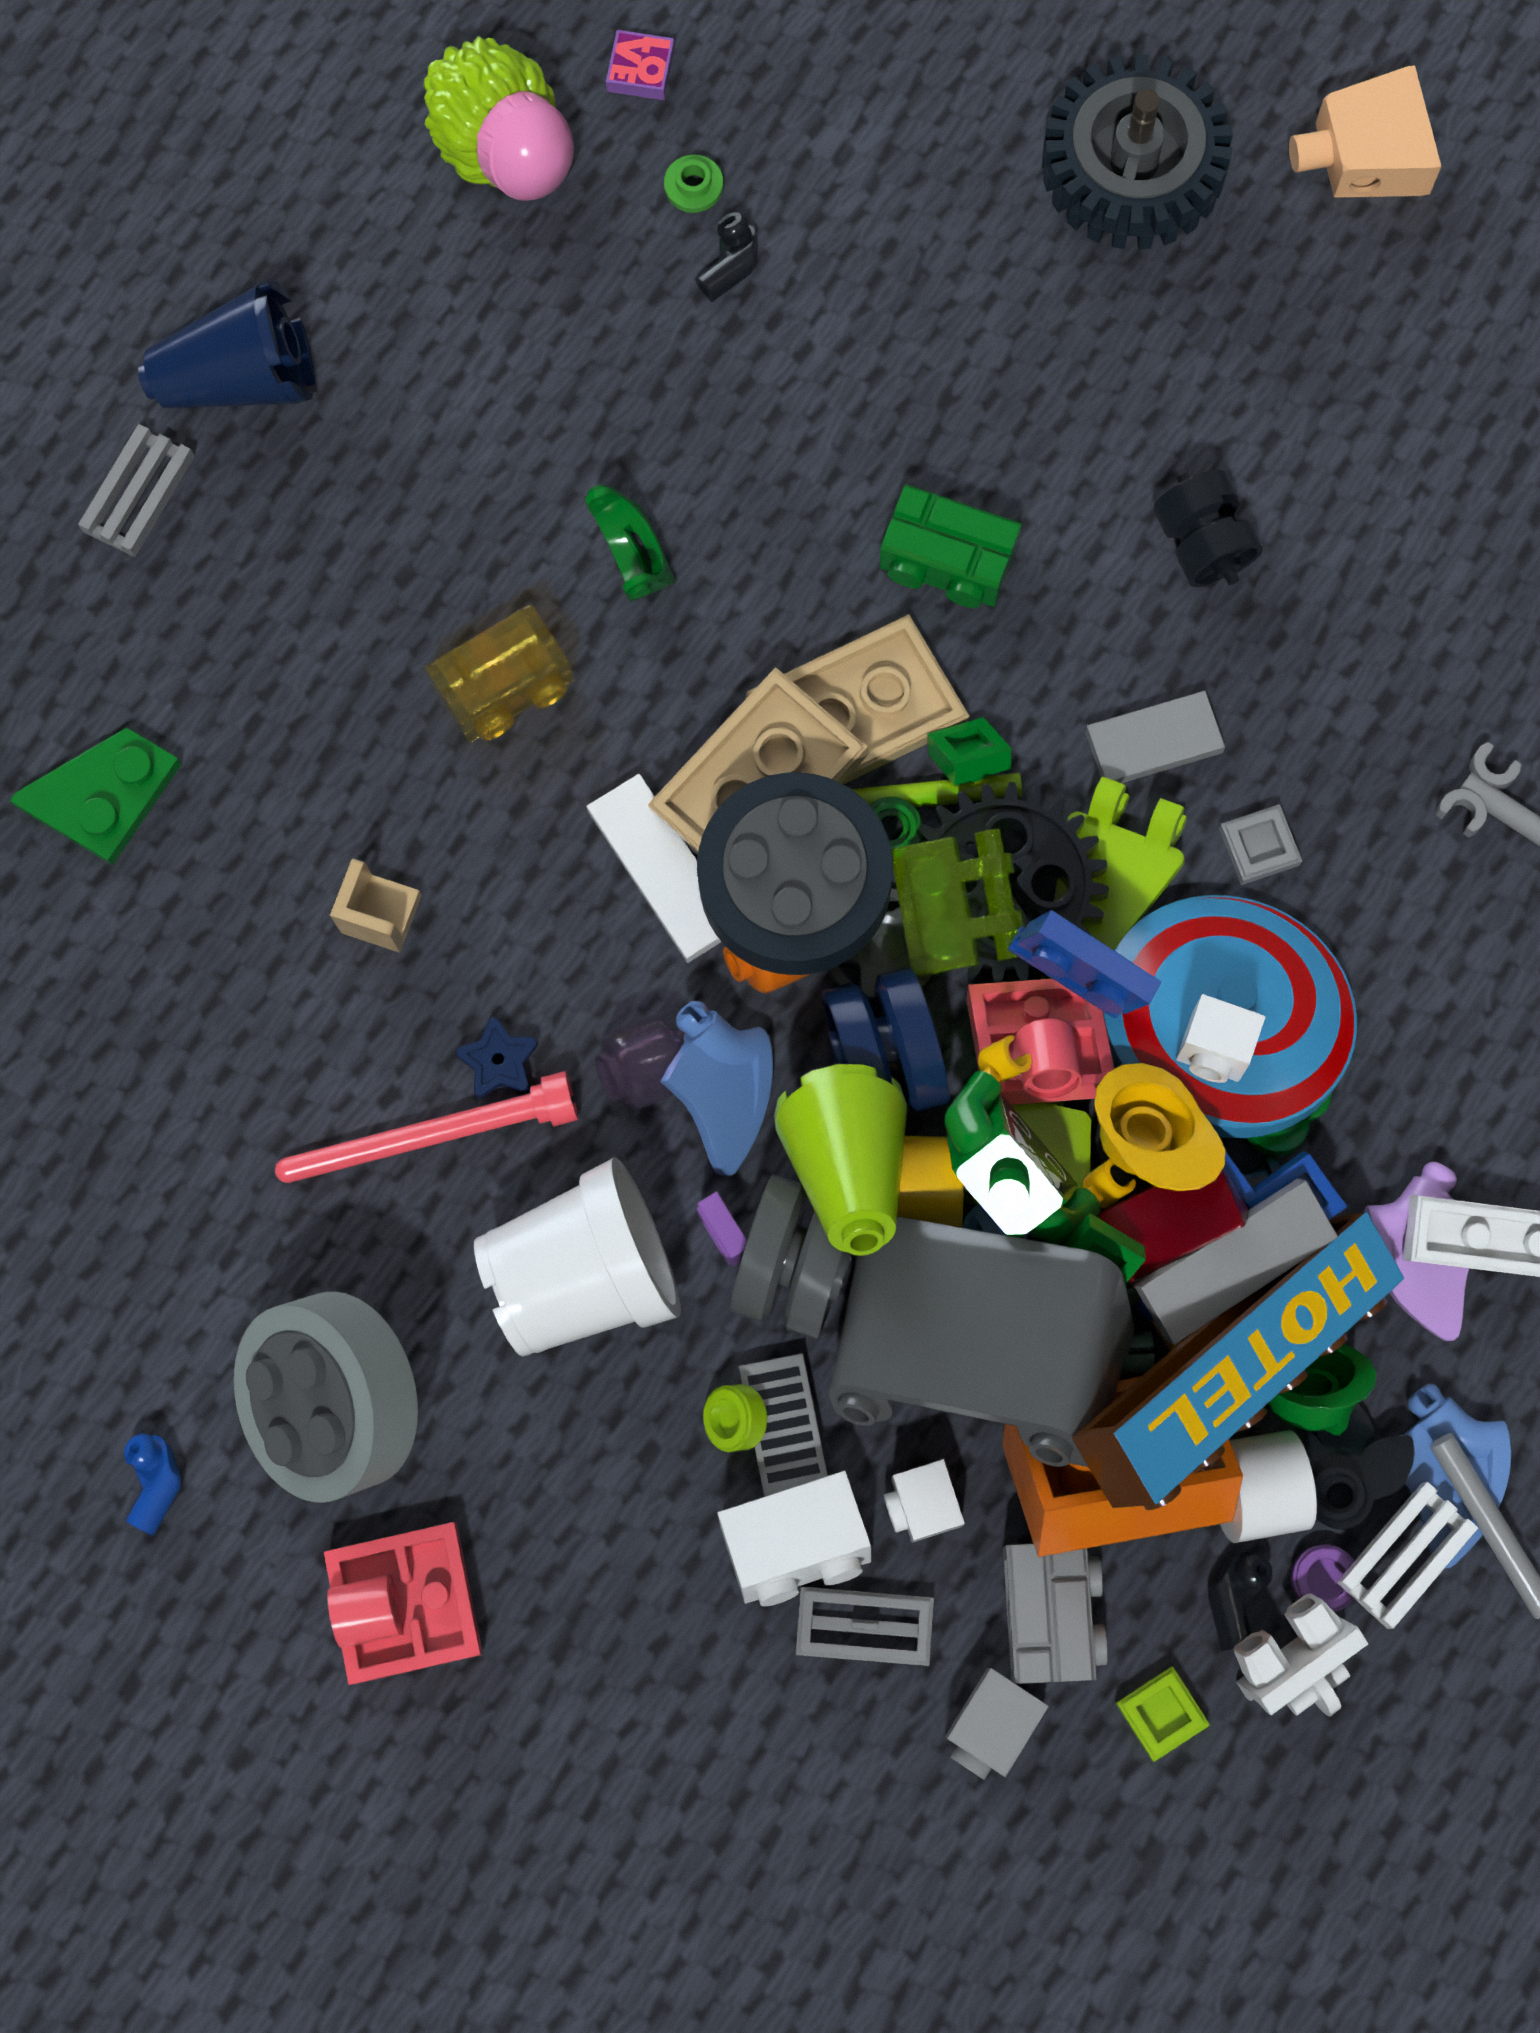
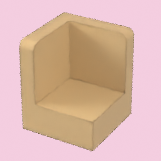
M352 859L330 916L342 934L400 953L422 894L417 889L374 876L365 862Z

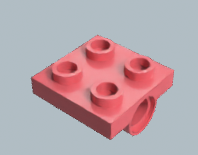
M1054 979L968 985L966 1000L978 1070L981 1071L978 1064L979 1052L983 1048L1010 1035L1014 1036V1040L1009 1044L1011 1059L1014 1060L1027 1053L1032 1057L1031 1068L1028 1071L1000 1084L1002 1088L1001 1094L1010 1105L1095 1099L1097 1086L1104 1076L1114 1069L1102 1010Z
M456 1522L324 1551L330 1583L327 1593L329 1616L335 1640L338 1646L342 1648L348 1685H355L483 1655L458 1524Z

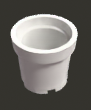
M615 1157L583 1173L580 1176V1185L488 1231L474 1240L475 1259L483 1287L485 1289L493 1286L495 1296L500 1307L492 1310L507 1340L522 1357L532 1353H540L547 1349L633 1322L645 1328L677 1318L681 1314L676 1281L652 1216L631 1175L622 1162Z

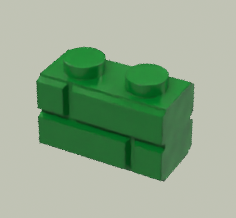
M905 484L882 542L879 568L888 571V577L904 587L918 589L924 583L945 590L946 597L960 606L979 608L981 603L995 607L1019 544L1022 523Z

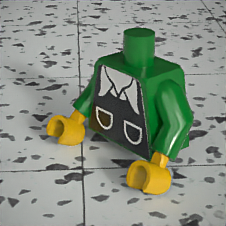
M1010 1035L983 1048L979 1052L978 1064L981 1071L973 1073L947 1110L945 1127L947 1129L952 1170L1007 1236L1022 1238L1025 1234L1029 1233L1035 1240L1058 1245L1068 1240L1089 1213L1097 1216L1101 1208L1106 1209L1132 1192L1136 1187V1181L1132 1179L1124 1186L1118 1185L1110 1173V1168L1114 1164L1108 1159L1088 1173L1083 1179V1188H1078L1076 1181L1001 1094V1083L1028 1071L1032 1064V1057L1029 1053L1014 1060L1011 1059L1009 1044L1014 1040V1036Z

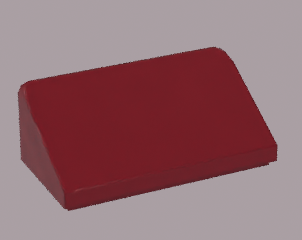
M1223 1168L1214 1182L1200 1189L1174 1191L1153 1185L1101 1211L1098 1216L1105 1223L1145 1246L1146 1260L1128 1281L1130 1283L1244 1227L1247 1223L1249 1210Z

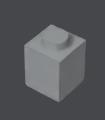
M987 1668L945 1738L957 1745L950 1758L983 1780L986 1779L991 1769L1006 1777L1049 1706L995 1670Z

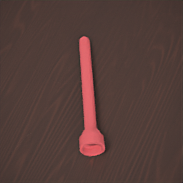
M566 1071L541 1077V1084L531 1086L530 1093L286 1157L277 1162L275 1175L281 1182L291 1183L535 1118L538 1119L539 1124L551 1121L553 1127L578 1121L579 1115L576 1103H573L571 1096H574L571 1082Z

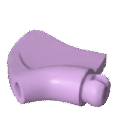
M1429 1162L1425 1164L1421 1176H1414L1401 1196L1394 1202L1385 1205H1367L1364 1212L1367 1211L1405 1278L1389 1292L1390 1295L1409 1316L1429 1332L1444 1341H1454L1459 1337L1461 1331L1465 1286L1469 1268L1403 1260L1410 1195L1454 1200L1448 1193L1457 1182L1455 1173L1440 1163Z

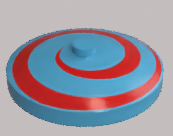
M1227 895L1191 897L1175 901L1148 914L1126 933L1115 949L1117 953L1162 982L1150 1004L1127 1014L1121 1012L1115 1019L1103 1012L1114 1069L1124 1064L1144 1063L1163 1068L1180 1079L1192 1094L1198 1107L1216 1130L1219 1137H1258L1289 1128L1316 1111L1329 1098L1343 1077L1351 1061L1357 1035V1013L1351 986L1338 960L1324 942L1304 924L1287 913L1267 904L1242 897ZM1202 994L1266 1016L1250 1065L1239 1082L1228 1079L1225 1083H1217L1202 1079L1189 1070L1190 1065L1176 1060L1191 1014Z

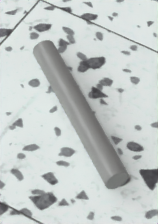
M1453 1433L1441 1436L1430 1444V1449L1533 1618L1540 1619L1539 1574Z

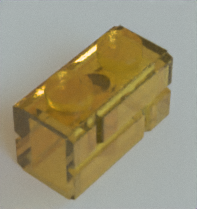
M531 604L424 667L432 687L468 743L480 736L483 740H491L502 735L514 724L513 716L533 704L538 709L552 705L567 692L566 684L574 680L567 657Z

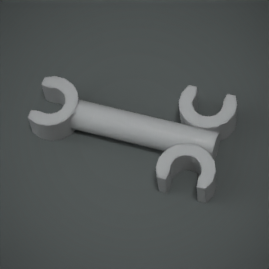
M1489 742L1483 744L1471 759L1470 775L1460 789L1453 790L1445 795L1437 807L1436 816L1443 819L1451 807L1455 805L1466 807L1471 813V822L1467 825L1463 834L1471 837L1485 823L1488 812L1540 847V816L1501 791L1510 786L1518 776L1521 763L1515 760L1505 773H1491L1485 765V759L1494 746Z

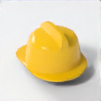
M1144 1063L1124 1064L1108 1072L1097 1086L1094 1107L1101 1126L1099 1136L1104 1152L1114 1165L1127 1173L1137 1175L1156 1187L1174 1191L1200 1189L1216 1180L1225 1166V1148L1218 1133L1180 1079L1160 1067Z

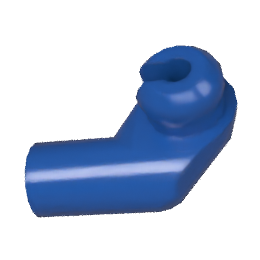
M142 1433L133 1436L124 1449L125 1462L133 1465L142 1487V1491L125 1521L139 1530L155 1536L181 1488L182 1477L171 1446L160 1436H150Z

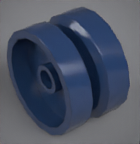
M910 966L878 974L874 985L878 1017H874L865 992L854 982L822 990L824 1011L829 1028L827 1037L835 1065L864 1064L876 1068L878 1078L891 1084L892 1077L896 1076L905 1100L917 1112L949 1103L948 1080L936 1031L921 986Z

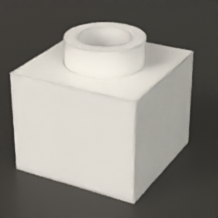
M1202 994L1191 1014L1176 1060L1190 1065L1189 1070L1202 1079L1217 1083H1225L1228 1079L1239 1082L1250 1065L1266 1016Z
M944 1459L892 1476L891 1480L895 1491L883 1495L895 1533L908 1530L911 1542L913 1543L960 1528L965 1524Z

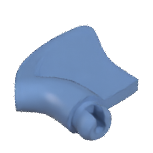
M692 1001L686 1004L677 1014L676 1024L685 1033V1042L671 1061L660 1082L686 1106L692 1115L709 1161L716 1174L730 1176L736 1173L747 1157L764 1120L773 1077L771 1042L763 1028L754 1027L746 1030H737L716 1011H708L703 1002Z
M1426 1384L1408 1399V1408L1418 1416L1419 1420L1404 1434L1413 1439L1415 1448L1413 1467L1404 1486L1411 1495L1421 1483L1429 1482L1437 1490L1436 1494L1444 1501H1450L1458 1509L1456 1512L1461 1517L1469 1519L1477 1526L1429 1446L1441 1436L1453 1433L1499 1508L1508 1484L1511 1467V1445L1507 1424L1504 1420L1487 1422L1475 1420L1450 1396L1444 1398L1436 1385ZM1426 1505L1419 1512L1422 1526L1433 1515V1512ZM1445 1524L1428 1544L1430 1554L1435 1551L1452 1529ZM1479 1528L1445 1568H1451L1482 1537L1483 1534Z

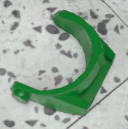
M603 484L591 488L585 497L586 505L599 525L625 582L622 588L629 601L632 602L676 583L660 542L645 511L633 500ZM633 532L638 534L648 552L652 574H650L647 561L638 543L631 534Z

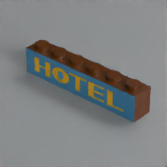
M1367 1211L1331 1218L1329 1222L1338 1238L1191 1333L1072 1437L1112 1508L1144 1506L1146 1510H1154L1174 1500L1182 1490L1179 1484L1189 1474L1219 1459L1225 1451L1223 1443L1234 1433L1247 1429L1259 1422L1267 1413L1264 1407L1277 1394L1289 1391L1302 1383L1308 1376L1306 1368L1318 1357L1327 1355L1340 1348L1348 1340L1345 1332L1356 1322L1375 1315L1386 1306L1385 1296L1405 1278Z

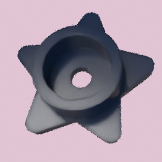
M497 1018L489 1019L480 1041L461 1046L456 1051V1056L475 1071V1096L482 1098L496 1088L505 1086L521 1092L528 1091L530 1085L525 1070V1062L537 1048L538 1041L533 1037H510ZM496 1054L504 1056V1061L500 1065L492 1062V1058Z

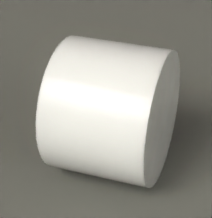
M1285 1430L1230 1440L1243 1473V1480L1233 1522L1220 1524L1226 1537L1232 1543H1239L1310 1530L1314 1526L1317 1514L1316 1488L1310 1461L1299 1437L1292 1430Z

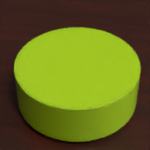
M749 1385L720 1386L714 1389L706 1400L703 1411L704 1428L712 1444L722 1451L734 1452L752 1449L759 1444L766 1431L767 1412L764 1401L760 1394Z

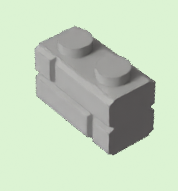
M1034 1544L1004 1546L1003 1560L1011 1682L1021 1684L1096 1680V1666L1107 1665L1104 1624L1092 1623L1091 1597H1102L1103 1583L1100 1557L1088 1556L1087 1548L1038 1557Z

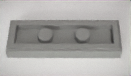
M1296 1179L1251 1208L1244 1227L1157 1269L1134 1284V1287L1165 1341L1175 1345L1338 1238L1307 1181Z

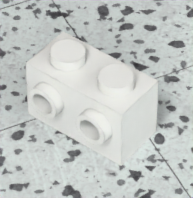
M845 1471L717 1512L721 1531L745 1604L759 1600L761 1606L776 1605L798 1595V1586L822 1578L825 1585L839 1584L860 1575L863 1572L861 1565L871 1562V1544Z

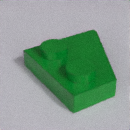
M125 728L17 791L9 801L16 808L113 866L182 763L174 755L132 730Z

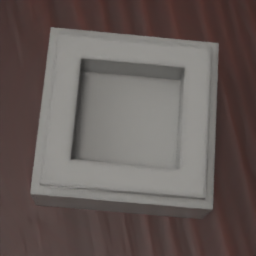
M1280 804L1222 823L1219 827L1241 885L1300 866L1302 863L1301 856Z

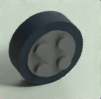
M788 772L755 780L737 790L720 805L711 817L702 835L697 857V877L700 898L706 918L716 936L733 954L762 970L785 975H806L825 971L842 964L857 954L872 939L884 919L890 901L893 858L884 826L874 810L861 796L849 787L830 778L810 773Z

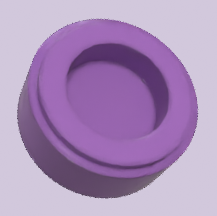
M1332 1545L1314 1546L1302 1552L1295 1560L1290 1575L1291 1587L1296 1598L1299 1600L1304 1595L1311 1593L1322 1599L1334 1612L1349 1606L1354 1598L1337 1581L1354 1562L1353 1558L1344 1550Z

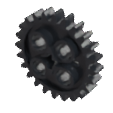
M1015 782L1009 783L1004 799H996L991 787L987 783L983 784L981 802L973 804L963 791L959 792V812L955 815L940 805L936 807V817L941 826L938 830L923 824L919 826V837L927 845V848L908 847L907 859L920 867V869L902 873V885L917 889L919 892L903 899V906L906 911L923 912L922 915L910 924L913 935L928 932L933 934L925 945V953L931 956L945 949L948 952L944 964L947 973L952 972L964 962L969 965L968 983L974 984L979 979L983 970L990 971L992 973V982L998 983L1004 981L1005 973L1014 972L1017 981L1028 980L1029 969L1034 968V966L1007 950L1011 941L1006 943L994 942L985 934L984 926L994 917H1008L1016 922L1019 928L1022 926L1026 928L1029 920L1009 892L1003 890L996 895L993 893L994 877L992 873L978 859L966 851L965 848L968 844H975L982 851L988 864L994 869V872L1003 881H1008L1012 877L1017 879V898L1037 916L1040 917L1052 910L1089 935L1091 934L1082 925L1083 923H1102L1104 912L1089 902L1104 900L1108 897L1109 887L1092 881V879L1106 873L1107 861L1088 859V856L1098 848L1099 839L1097 836L1078 838L1077 835L1083 828L1085 821L1082 814L1066 822L1061 819L1065 804L1064 799L1059 798L1046 809L1040 806L1041 788L1035 787L1027 801L1018 800ZM1002 830H1013L1022 835L1026 844L1019 852L1006 855L995 850L990 841L996 833ZM964 870L974 875L978 883L972 892L958 896L945 890L942 885L943 879L952 871ZM1044 876H1053L1064 882L1068 892L1058 901L1048 902L1041 900L1035 895L1032 885L1036 880ZM1038 970L1045 979H1052L1051 977L1047 976L1046 974Z

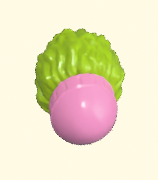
M478 36L473 43L464 41L460 50L454 46L447 47L444 51L443 59L435 60L429 64L428 75L424 79V89L426 90L424 99L429 111L425 119V126L429 129L433 143L441 150V158L454 166L455 171L463 180L474 184H489L499 188L506 195L522 201L543 198L555 191L564 182L573 162L574 140L566 119L556 109L554 92L545 82L542 69L537 62L512 49L509 45L499 46L493 38L484 40Z

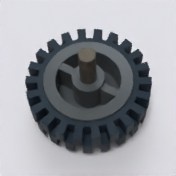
M1135 54L1132 69L1128 70L1124 69L1122 55L1109 58L1105 74L1102 73L1097 63L1085 69L1083 83L1074 77L1066 84L1064 97L1058 95L1052 106L1051 117H1048L1042 154V169H1045L1043 182L1046 192L1053 190L1052 205L1058 213L1066 208L1069 209L1067 223L1076 231L1084 222L1090 224L1087 238L1097 243L1100 242L1104 231L1113 233V248L1125 249L1127 236H1136L1138 250L1151 249L1154 235L1159 234L1165 246L1176 242L1180 227L1187 235L1198 227L1200 215L1207 219L1213 211L1216 198H1220L1233 149L1230 145L1233 133L1231 124L1224 125L1228 112L1223 101L1212 105L1215 90L1207 81L1197 90L1194 89L1197 73L1188 67L1184 68L1178 79L1171 76L1174 61L1161 57L1157 72L1147 70L1148 55Z

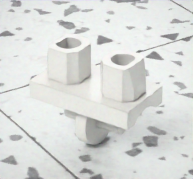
M1309 1593L1290 1605L1284 1614L1298 1636L1285 1647L1280 1649L1273 1637L1264 1630L1250 1634L1235 1645L1233 1649L1244 1674L1236 1683L1248 1700L1252 1701L1254 1699L1270 1715H1273L1287 1704L1290 1710L1297 1716L1315 1703L1327 1716H1332L1341 1709L1340 1701L1333 1689L1350 1677L1348 1670L1342 1663L1368 1645V1642L1357 1626L1337 1616L1322 1599Z

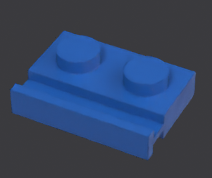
M1052 910L1029 922L1026 928L1020 927L1007 949L1114 1019L1121 1012L1127 1014L1150 1004L1162 982Z

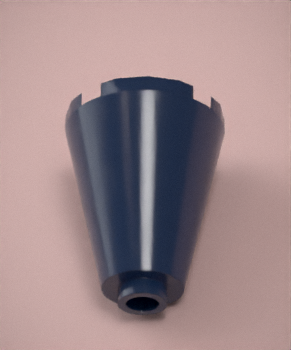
M277 281L258 284L146 349L143 358L144 363L138 366V377L145 395L151 400L156 399L163 408L299 404L311 400L313 394L304 389V385L310 386L315 384L311 349L301 318L290 321L282 305L293 302L288 292Z

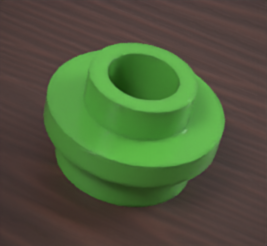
M683 156L674 161L666 171L664 177L665 193L670 203L681 211L688 213L706 211L713 207L722 195V172L714 161L705 156ZM692 175L703 179V182L697 186L686 185L683 181Z

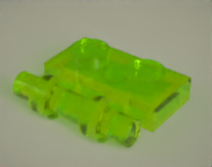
M1000 829L975 833L979 858L965 861L960 859L957 838L955 837L891 849L893 871L910 965L916 977L980 965L975 939L993 936L998 961L1020 958L1007 950L1018 929L1022 926L1024 927L1021 910L1015 911L1008 877L1009 874L1014 873L1011 853H1004ZM983 879L989 915L971 919L965 882Z

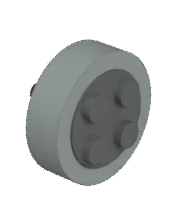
M323 1292L270 1308L258 1315L246 1329L235 1359L234 1394L236 1408L244 1435L251 1450L264 1470L278 1485L303 1500L324 1503L382 1483L399 1471L410 1454L416 1435L418 1421L416 1386L408 1358L397 1336L387 1322L372 1307L346 1293Z

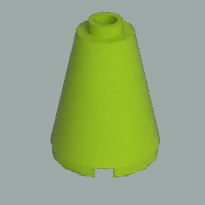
M836 1064L813 1070L800 1077L802 1087L793 1092L788 1098L785 1090L777 1100L774 1119L778 1137L829 1242L840 1251L863 1256L878 1251L893 1238L896 1232L907 1104L900 1084L893 1078L892 1084L878 1078L876 1068L864 1064Z

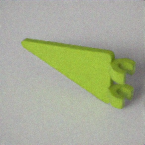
M1102 776L1095 789L1088 815L1082 812H1073L1069 815L1068 820L1075 816L1083 815L1085 818L1084 826L1077 835L1078 838L1097 836L1099 839L1098 848L1088 856V859L1107 861L1106 873L1092 879V881L1108 886V897L1104 900L1089 902L1104 912L1103 921L1101 924L1083 923L1082 925L1090 932L1092 937L1115 951L1126 933L1145 916L1183 867L1185 862L1184 855L1174 846L1182 834L1187 816L1183 815L1185 810L1183 806L1160 798L1153 812L1146 837L1116 826L1130 796L1124 793L1126 790L1125 784ZM1059 878L1057 880L1054 901L1063 898L1068 892L1064 882Z

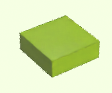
M1173 1666L1115 1702L1152 1762H1155L1210 1726Z

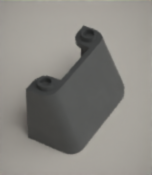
M897 1216L896 1232L893 1238L878 1251L869 1255H857L829 1389V1398L837 1415L851 1423L871 1426L875 1422L888 1420L893 1414L897 1401L1017 1426L1020 1438L1029 1447L1030 1454L1036 1460L1056 1467L1066 1466L1068 1463L1088 1467L1072 1437L1112 1403L1135 1332L1123 1274L1119 1267L1110 1259L1091 1251Z

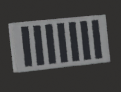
M803 1353L739 1366L742 1384L751 1386L760 1394L767 1412L765 1434L759 1444L755 1446L764 1497L827 1477Z

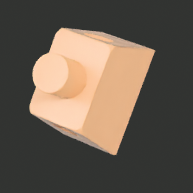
M1415 65L1404 67L1328 94L1323 99L1316 120L1317 131L1290 137L1289 155L1294 172L1326 167L1334 198L1429 195L1442 167Z

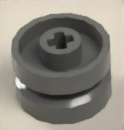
M772 1174L762 1195L736 1277L729 1310L730 1313L762 1323L771 1316L782 1286L788 1287L790 1290L783 1315L787 1331L819 1340L832 1301L837 1302L852 1254L840 1251L831 1245L815 1211L809 1228L802 1227L801 1224L808 1199L802 1184Z

